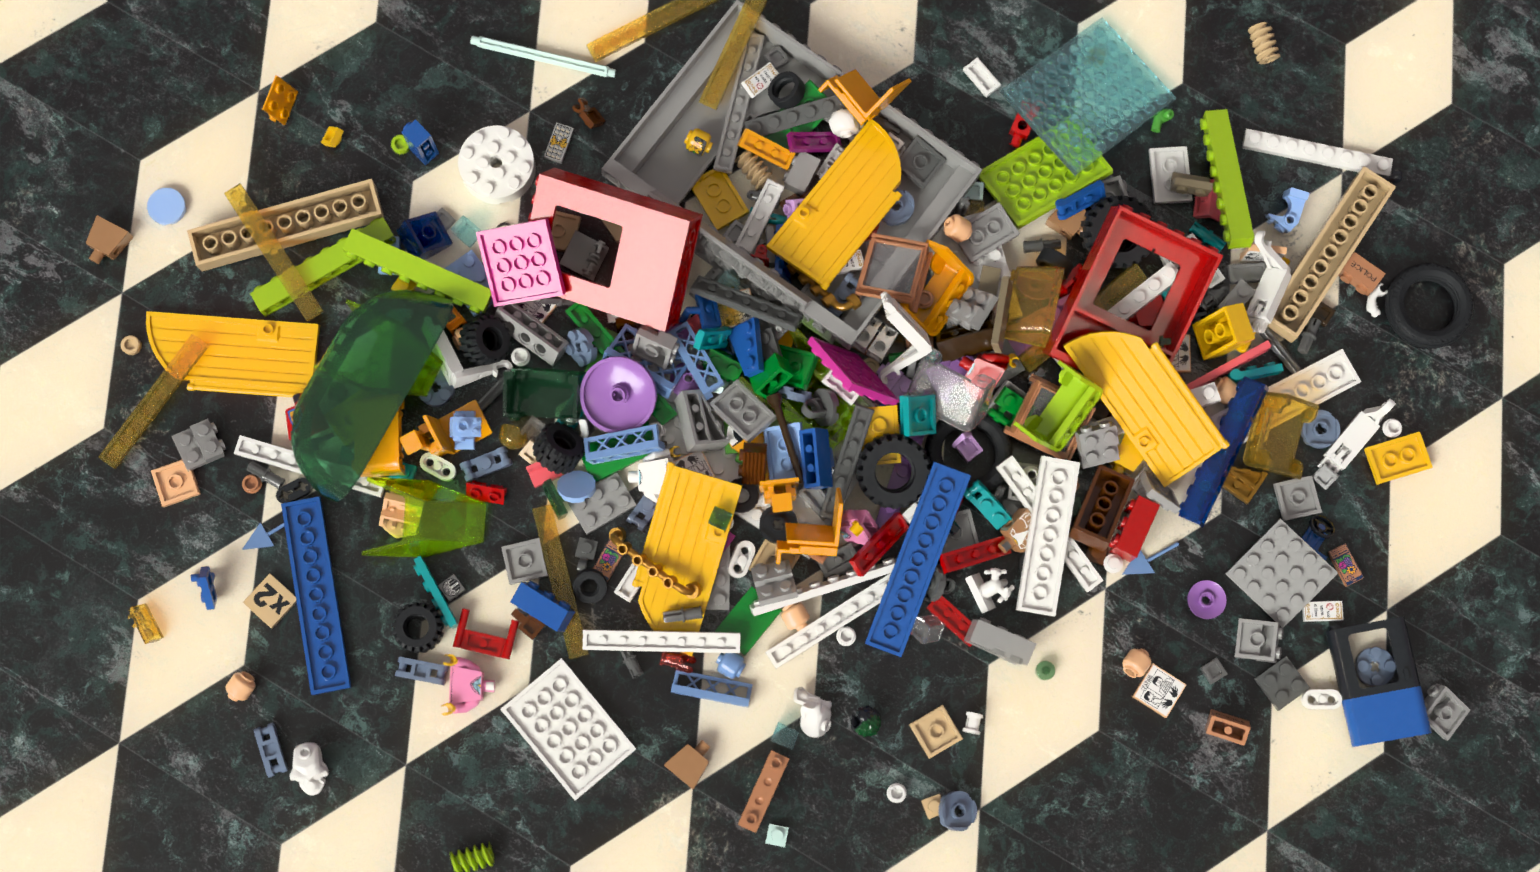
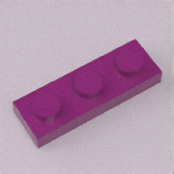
M789 132L786 135L790 152H831L836 143L842 146L840 136L835 135L833 132Z

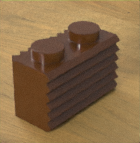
M744 442L743 449H739V461H743V465H739L738 476H742V484L759 485V481H765L767 444Z

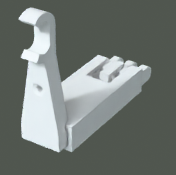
M1258 231L1256 233L1255 244L1261 251L1267 267L1246 311L1253 332L1264 333L1268 324H1271L1292 277L1290 267L1271 247L1272 241H1263L1265 231Z
M882 292L881 299L886 318L912 344L896 360L880 371L881 381L884 384H888L886 375L891 372L901 375V369L926 356L933 350L928 333L887 292Z
M425 317L422 331L449 386L453 385L454 388H458L491 374L497 377V369L506 367L508 372H512L513 366L508 360L463 369L441 324L435 325L431 317Z
M1389 399L1381 406L1367 408L1359 412L1339 435L1338 439L1323 454L1324 458L1317 466L1320 468L1325 462L1336 473L1344 470L1379 429L1380 426L1378 424L1396 403Z

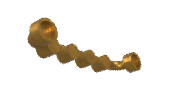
M790 264L786 265L792 275L796 272L799 274L798 279L802 285L805 286L808 283L811 285L809 290L815 297L819 294L823 297L821 302L826 308L832 306L836 310L846 311L851 308L856 310L862 306L860 299L854 293L846 298V303H839L831 292L823 290L820 284Z
M615 527L610 530L609 538L617 546V552L620 555L628 554L632 557V563L635 566L643 565L647 568V573L650 577H659L663 580L662 584L666 589L674 588L690 599L701 595L702 588L698 583L692 582L683 586L678 582L676 576H669L665 573L661 565H654L650 562L645 553H638L633 549L630 542H623L626 538L624 528Z

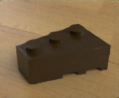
M993 309L979 331L972 328L967 330L958 324L941 331L937 335L936 343L943 362L955 361L964 356H974L984 351H993L991 345L995 321Z

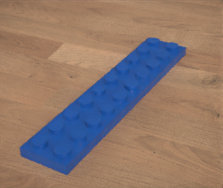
M935 461L933 462L865 644L902 657L970 480V474Z
M321 497L282 503L311 695L352 688Z

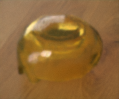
M510 424L501 425L499 441L502 445L512 450H518L526 446L528 442L527 434L521 435L519 427Z

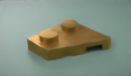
M1226 466L1215 483L1245 504H1248L1268 473Z

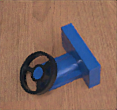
M1314 515L1310 519V526L1302 536V539L1326 560L1327 556L1319 552L1318 549L1324 539H1329L1334 535L1335 528L1326 517ZM1318 519H1321L1324 522H1326L1329 525V527H1326L1324 523L1319 522Z

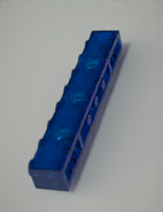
M1246 376L1238 382L1236 387L1237 393L1234 398L1230 399L1228 403L1229 410L1226 415L1222 416L1219 423L1221 426L1219 431L1227 439L1230 446L1226 449H1220V451L1206 459L1202 466L1196 470V479L1193 485L1190 484L1187 489L1186 495L1188 496L1185 502L1180 504L1181 509L1178 511V516L1202 528L1204 527L1269 390L1265 384Z

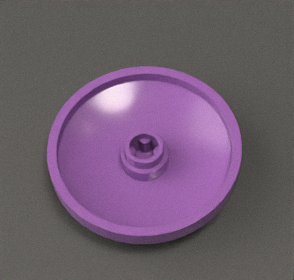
M624 356L608 357L595 363L584 375L580 386V403L589 421L605 432L613 433L638 428L650 419L657 403L656 384L650 372L638 361Z

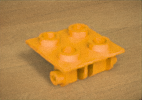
M275 75L262 110L268 113L271 121H279L285 125L298 91Z

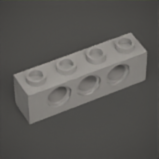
M516 303L499 306L495 312L494 317L500 318V322L504 321L505 327L509 328L508 334L551 366H554L564 355L569 342Z

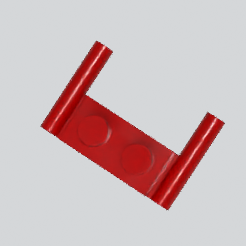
M462 608L453 647L510 660L519 621L511 620L507 639L465 629L470 610Z

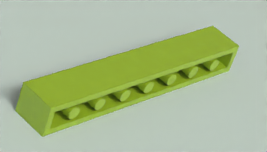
M1227 109L1205 111L1203 118L1200 119V128L1204 130L1203 143L1207 145L1206 157L1207 161H1210L1211 164L1210 176L1214 179L1213 191L1217 193L1216 206L1217 209H1220L1221 213L1220 225L1224 227L1223 240L1227 242L1228 249L1249 248L1255 237Z
M383 217L374 219L370 222V225L364 228L357 229V231L389 245L396 241L393 232ZM347 237L339 239L335 245L322 249L316 256L306 258L302 264L290 267L281 276L273 277L267 284L257 286L250 295L259 311L267 317L364 260L358 257L354 260L346 256V252L342 249L347 240Z
M353 228L342 248L346 252V256L356 260L358 257L364 260L363 264L374 268L376 265L382 268L381 271L390 276L392 273L399 275L398 279L406 283L410 281L417 283L416 287L424 291L431 289L435 291L434 295L444 299L447 296L452 299V303L461 307L465 304L474 313L480 314V311L485 313L492 299L489 288Z

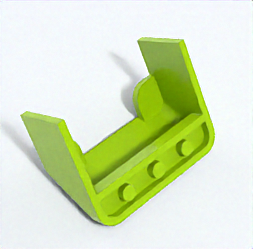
M1060 360L1057 364L1064 368L1059 373V383L1062 386L1040 416H1029L1025 420L1024 425L1016 421L1013 424L1035 442L1056 452L1061 451L1066 446L1103 393L1101 387Z

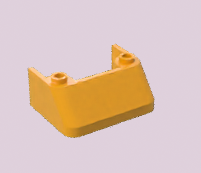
M927 239L925 243H928L929 247L935 252L930 263V269L934 272V275L923 290L932 293L934 297L933 304L927 309L918 307L917 314L909 310V304L900 303V305L928 335L936 336L948 321L945 313L955 298L961 300L968 287L972 286L974 275L948 247Z

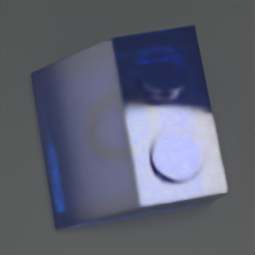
M436 211L407 219L396 230L407 252L423 260L431 258L453 244Z

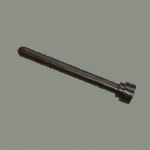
M775 393L767 396L766 399L768 405L774 408L795 476L799 477V484H802L803 472L781 407L783 398L781 393Z

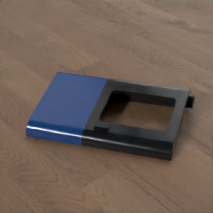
M1396 617L1341 628V625L1330 626L1329 631H1326L1339 693L1342 696V706L1352 747L1432 733L1405 617ZM1385 628L1388 631L1399 680L1395 683L1361 688L1358 683L1348 637L1355 633Z

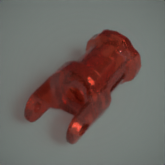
M662 652L659 665L674 667L678 671L692 673L693 668L684 665V663L693 664L696 662V659L683 653Z

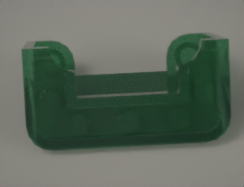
M512 367L503 372L502 417H509L511 421H520L521 417L525 416L556 418L563 421L564 425H576L579 422L582 410L580 386L586 372L535 367Z

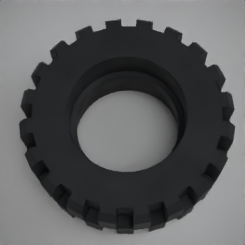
M1110 196L1100 199L1098 203L1091 205L1092 209L1090 211H1086L1084 214L1086 219L1081 222L1083 232H1080V237L1084 239L1082 246L1088 250L1087 255L1111 206L1125 204L1133 208L1132 212L1139 214L1141 212L1150 217H1153L1152 212L1147 211V206L1143 202H1138V199L1134 197ZM1130 241L1124 249L1118 250L1111 268L1132 267L1133 264L1142 262V258H1146L1150 253L1147 249Z
M887 433L881 437L873 438V441L867 443L864 446V450L860 452L856 465V479L858 480L859 487L873 503L884 508H905L912 502L916 503L921 496L931 470V462L926 455V451L912 438L898 433ZM889 453L902 454L911 465L909 480L905 485L897 489H889L882 486L875 474L878 461Z

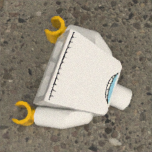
M673 446L670 449L666 448L665 451H654L644 457L643 463L638 464V471L628 472L629 483H638L639 491H642L647 498L657 503L667 470V463L673 462V458L681 455L673 453L675 448H680L679 446Z

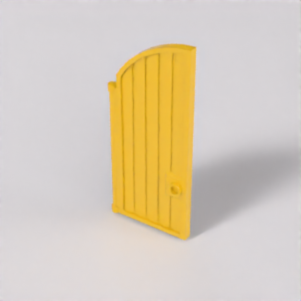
M872 119L864 125L766 245L769 251L820 284V287L825 291L892 206L902 197L900 192H894L901 184L899 154L891 137L877 122Z
M146 312L148 339L156 358L173 377L178 380L190 381L187 384L188 391L200 390L292 397L295 394L304 393L307 400H314L313 386L320 332L319 324Z
M1099 331L1079 336L1063 345L1083 375L1103 389L1102 396L1100 397L1164 488L1220 451V449H1226L1230 446L1227 439L1220 433L1164 354L1158 342L1153 343L1149 349L1142 338L1136 335L1119 331Z
M668 462L642 553H645L648 560L654 565H661L663 571L669 576H676L678 582L683 586L692 582L698 583L702 588V592L699 597L690 599L674 588L666 589L662 584L663 580L659 577H650L647 573V568L643 565L638 566L632 586H642L638 601L642 613L653 631L699 632L703 619L686 620L684 623L683 621L665 623L663 612L678 610L681 607L685 609L701 606L704 618L742 485L675 466V463ZM682 652L689 656L693 655V652Z

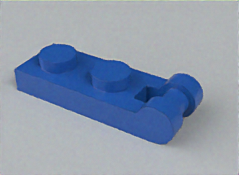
M1098 180L1065 199L1056 200L1055 206L1058 210V219L1065 220L1106 197L1104 183Z

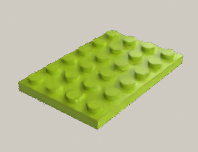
M1070 117L983 168L978 179L984 183L985 188L995 201L1001 204L1015 227L1020 229L1056 208V200L1065 199L1096 181L1105 179L1113 174V169Z

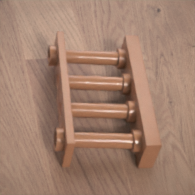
M771 750L738 825L755 833L757 832L789 758Z

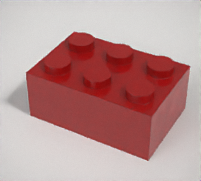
M1140 495L1135 499L1132 498L1130 502L1128 501L1124 508L1126 515L1119 520L1116 526L1118 533L1112 536L1108 545L1111 547L1109 553L1117 554L1128 562L1136 559L1160 505Z

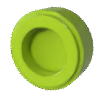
M397 135L392 139L391 147L395 153L403 155L410 150L403 135Z

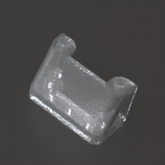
M932 348L933 351L921 358L908 388L907 395H935L936 418L961 431H972L988 412L996 380L985 374L976 375L971 380L940 364L942 354L937 349Z

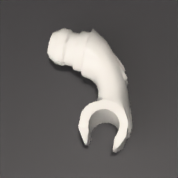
M1383 283L1378 284L1367 298L1366 310L1371 313L1372 317H1377L1381 314L1376 302L1377 297H1382L1388 293V290L1384 292L1380 290V286Z

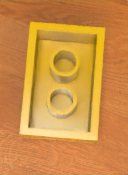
M1243 303L1225 306L1192 324L1203 360L1222 357L1255 339Z

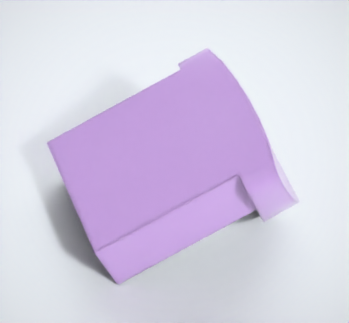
M970 431L962 433L952 444V447L959 451L967 463L983 452V449Z

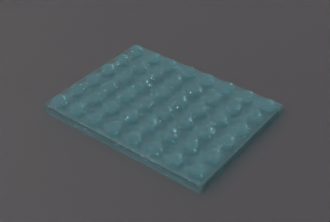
M1103 17L1000 91V94L1074 176L1176 99L1171 91Z

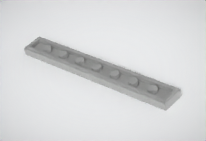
M747 31L713 170L732 174L738 150L737 144L741 137L750 101V95L741 83L757 72L765 35Z

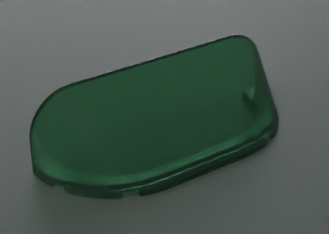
M414 290L385 292L366 300L365 303L354 309L340 326L300 395L292 417L294 419L291 431V445L296 463L311 486L325 498L334 502L341 501L360 478L441 336L451 316L454 306L453 300Z

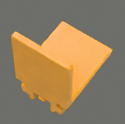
M855 69L840 77L836 75L828 79L818 90L823 92L831 88L856 120L863 125L867 120L871 121L881 110L885 109L912 81L907 79L891 87L879 98Z
M473 400L439 419L429 415L422 416L425 423L418 426L419 431L413 430L400 437L399 440L407 455H411L420 449L440 457L448 453L456 454L461 450L454 449L455 441L449 437L450 418L453 417L455 411H475L476 417L482 418L481 437H475V443L491 435L493 432L478 402Z
M766 457L765 481H759V493H764V503L771 504L774 513L792 511V501L796 500L799 477L770 480Z
M836 487L832 526L785 523L787 541L777 540L776 564H780L781 553L837 555L843 510L841 488Z

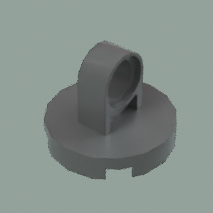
M817 389L813 394V399H807L801 407L803 415L807 418H814L816 423L822 427L833 426L839 417V413H836V406H839L837 395L832 389Z
M938 563L924 601L935 602L941 598L942 594H949L955 589V581L949 575L944 574L942 566Z

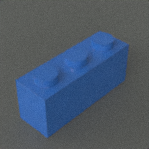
M416 119L404 126L402 134L410 150L426 166L439 154L432 136Z
M810 428L799 430L804 489L818 490L833 487L828 429Z
M533 581L521 582L510 603L556 632H565L575 613L570 608L571 605L563 600H556L555 595L545 590L543 592L539 589L540 586Z

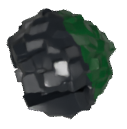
M869 705L858 708L859 714L857 716L852 714L851 728L863 737L876 735L881 727V714Z

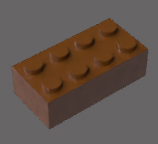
M1099 465L1092 477L1068 537L1104 553L1111 541L1135 479L1106 466Z

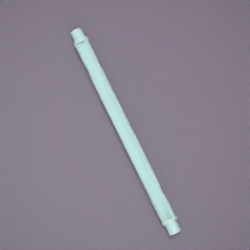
M482 36L471 37V44L477 45V47L599 76L615 78L616 69L609 68V66Z

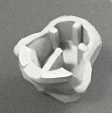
M840 109L833 112L831 119L828 120L832 132L841 138L851 137L859 133L864 127V124L861 125L848 109Z
M803 687L796 688L794 690V702L802 705V717L800 718L802 731L807 736L813 738L823 736L831 726V701L822 700L820 697L807 692Z
M305 742L297 745L294 749L293 769L290 773V780L299 781L301 789L308 795H317L322 791L326 783L323 777L329 774V770L322 760L320 747L316 743Z

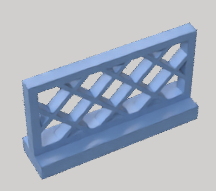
M625 324L612 344L604 351L602 360L613 356L628 358L634 356L628 350L627 345L634 344L635 339L625 340L624 333L628 331L635 338L638 330ZM623 345L625 352L619 353L613 349L615 346ZM677 352V356L674 361L679 360L684 363L681 356ZM641 359L642 362L639 363L652 375L657 393L669 399L674 388L688 369L687 366L675 368L673 363L672 365L670 364L671 369L662 370V368L658 367L659 371L652 372L648 369L647 365L653 364ZM673 373L675 380L672 383L665 379L664 375Z

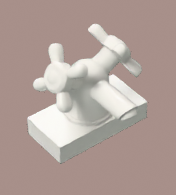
M990 568V570H985L984 574H991V580L987 582L983 581L980 573L965 578L982 614L996 608L991 596L997 593L1002 595L997 600V602L1001 603L1003 600L1007 601L1011 591L1014 590V585H1011L1009 588L1005 587L1008 584L1006 579L999 580L1001 574H1007L1006 569Z

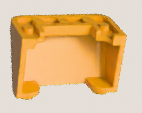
M400 394L356 399L355 403H352V415H355V460H352V471L356 472L358 477L405 475V465H403L402 444L399 440L402 437L403 412L400 409H404V399Z

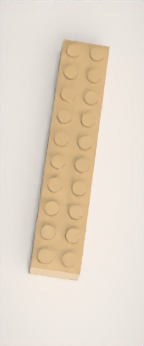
M1365 166L1357 173L1291 273L1290 282L1271 324H1268L1267 327L1290 343L1298 338L1396 188L1395 185Z
M372 179L193 228L187 230L195 264L201 271H206L348 231L352 228L366 226L374 219L382 217L385 219L376 185Z

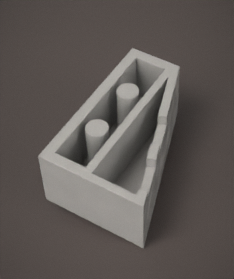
M700 389L684 390L674 399L687 453L722 450L730 442L728 436L725 437L722 432L721 424L712 415V409Z
M982 617L972 620L964 639L965 642L1014 665H1028L1036 643L1025 639L1021 635L1010 633L1008 629L997 625L996 627L991 625V621Z

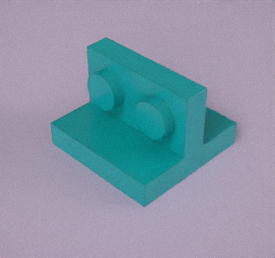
M935 395L899 396L901 434L904 436L936 434Z

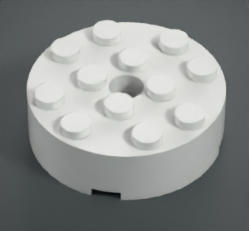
M494 125L475 131L462 145L458 157L459 172L466 188L473 196L486 203L500 204L517 200L528 191L535 177V159L528 141L519 132L509 127ZM496 163H502L500 167H493Z

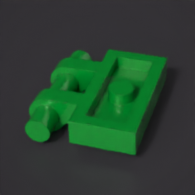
M1004 386L994 400L999 407L997 410L991 407L987 414L997 423L1000 422L1005 427L1006 425L1011 427L1024 399ZM1034 405L1032 406L1027 418L1031 416L1032 413L1035 411L1036 407ZM1006 410L1012 414L1010 419L1004 416Z

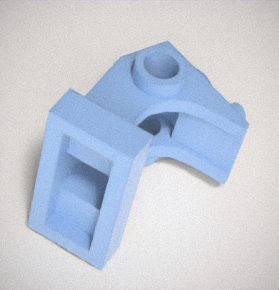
M1292 187L1285 190L1282 199H1285L1288 204L1286 214L1284 216H1277L1268 213V215H1265L1268 219L1266 222L1268 224H1275L1274 228L1280 233H1289L1299 223L1305 201L1309 197V192Z
M455 411L453 417L450 418L449 437L455 441V450H475V437H481L482 422L481 417H476L475 411Z

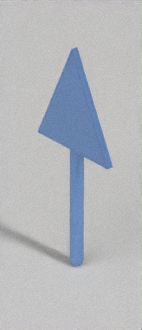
M260 522L242 550L273 547L274 544L269 536L285 527L284 523L266 532Z
M1176 542L1147 559L1140 550L1137 558L1129 563L1122 575L1155 573L1148 562L1177 547L1179 543Z

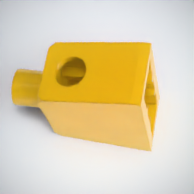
M1126 433L1118 435L1119 444L1117 445L1120 460L1109 462V464L1114 466L1112 470L1121 474L1125 472L1131 475L1144 458Z

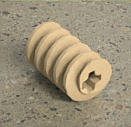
M1267 22L1255 24L1248 29L1249 34H1251L1250 39L1253 41L1252 46L1255 48L1254 53L1257 55L1256 60L1259 61V64L1270 63L1280 57V54H1274L1279 49L1278 47H1272L1277 42L1276 40H1270L1275 35L1274 33L1268 34L1272 30V26L1266 27Z
M745 151L736 158L735 162L738 168H742V173L747 174L746 178L751 180V185L755 186V190L758 191L763 189L767 179H770L773 173L769 172L766 174L768 166L761 167L764 161L757 162L756 160L759 156H752L753 153Z

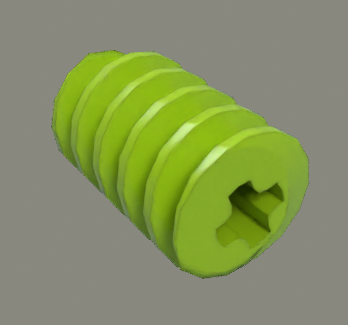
M490 842L487 848L481 843L480 850H478L476 845H473V852H470L468 847L465 848V854L460 849L457 851V856L450 852L453 869L456 872H463V869L465 872H470L471 867L474 871H477L479 865L484 869L486 868V863L490 867L494 866V854Z

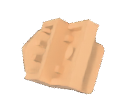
M396 485L392 486L390 493H385L379 526H382L394 538L417 534L424 505L423 492Z

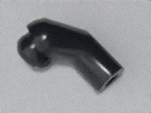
M1394 170L1392 175L1388 177L1379 176L1395 185L1401 182L1403 173L1401 170Z

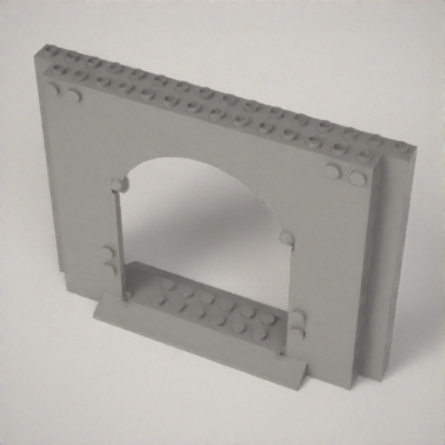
M736 0L601 168L602 176L618 188L681 207L679 204L716 158L747 31L765 35L757 71L767 64L763 58L764 54L779 45L790 60L777 70L778 73L791 71L804 84L810 79L818 88L828 79L836 75L840 77L844 73L838 66L828 63L822 55L812 52L809 46L796 41L793 35L783 32L777 24L770 23L763 14L753 11L747 3ZM794 82L785 85L781 89L779 98L786 97L791 93L794 88ZM768 87L754 98L750 96L745 121L776 113L781 109L769 98ZM831 88L823 91L827 97L836 95ZM888 105L880 111L878 116L884 120L888 119L887 122L901 130L897 138L904 142L905 148L908 147L916 136H919L946 160L923 189L901 172V184L897 188L903 191L906 190L912 195L915 202L914 213L910 220L902 225L889 226L881 220L872 233L926 242L927 239L932 241L944 225L945 220L956 209L961 197H965L977 181L983 169L975 161L965 158L964 154L959 150L955 151L945 140H939L929 129L919 126L916 120L903 115L900 109ZM831 117L824 118L823 120L828 122ZM695 128H699L711 135L710 142L713 143V146L709 153L705 152L702 156L688 151L686 144H684L689 131H693ZM858 133L848 137L849 141L851 142ZM895 203L892 209L899 210L900 204L897 203L896 205ZM701 221L694 254L716 269L720 268L725 276L742 288H750L751 294L755 297L802 314L803 320L798 327L800 328L804 324L830 344L837 341L850 350L883 306L882 299L862 296V306L856 310L853 308L846 310L839 319L823 307L824 305L821 302L823 297L820 294L815 297L810 292L809 288L811 285L809 283L801 291L781 278L776 270L764 266L762 260L757 257L753 258L745 248L737 247L728 236L720 235L714 226L706 225ZM872 233L858 249H861L863 260L865 259ZM890 245L896 250L885 265H882L873 258L866 286L894 291L920 257L921 250ZM861 270L852 272L855 274L854 277L859 280ZM848 273L837 275L830 283L827 291L833 294ZM849 283L847 287L853 290L855 286Z

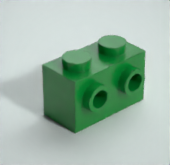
M719 348L706 349L705 352L723 380L727 382L732 380L734 382L739 378L742 368L737 357ZM701 360V364L704 366L703 369L706 370L708 363Z
M773 353L763 363V372L749 378L754 393L765 399L767 396L775 394L794 376L789 360L777 353Z

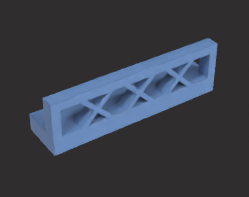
M686 321L667 333L678 338L677 343L680 344L678 353L705 399L709 400L713 397L711 392L725 384L705 350H698L697 355L687 352L689 344L694 345L695 333ZM687 328L689 331L688 339L679 338L677 333ZM698 360L707 361L706 371L697 369ZM707 376L716 377L718 382L708 387L706 384Z
M657 424L583 438L586 461L593 465L650 454L654 451H665V444L659 438ZM653 430L654 440H644L643 436L645 433ZM630 434L637 436L633 444L628 445L624 442ZM611 438L619 440L614 448H609L606 445ZM590 442H599L601 445L597 451L591 452Z
M676 669L671 693L748 708L753 684ZM679 674L688 676L692 683L687 686L677 685ZM700 679H706L710 687L706 690L698 689L695 683ZM719 683H726L730 690L722 694L718 693L714 687ZM729 684L736 686L734 688H731ZM739 686L747 687L746 698L737 697L733 690Z

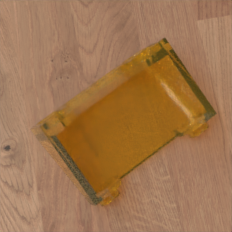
M1017 266L1016 270L1012 269L1010 280L1013 281V289L1004 339L1046 348L1054 323L1065 268L1059 266Z
M1263 392L1257 400L1243 455L1244 464L1259 470L1301 480L1303 463L1296 460L1295 455L1303 423H1311L1315 420L1319 405L1289 394Z

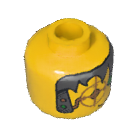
M695 128L693 131L690 130L684 141L686 149L698 156H702L705 152L709 153L713 146V143L710 142L711 135L699 128Z

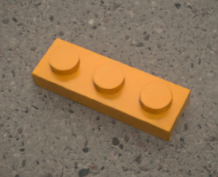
M747 128L744 129L737 146L784 170H788L796 154Z

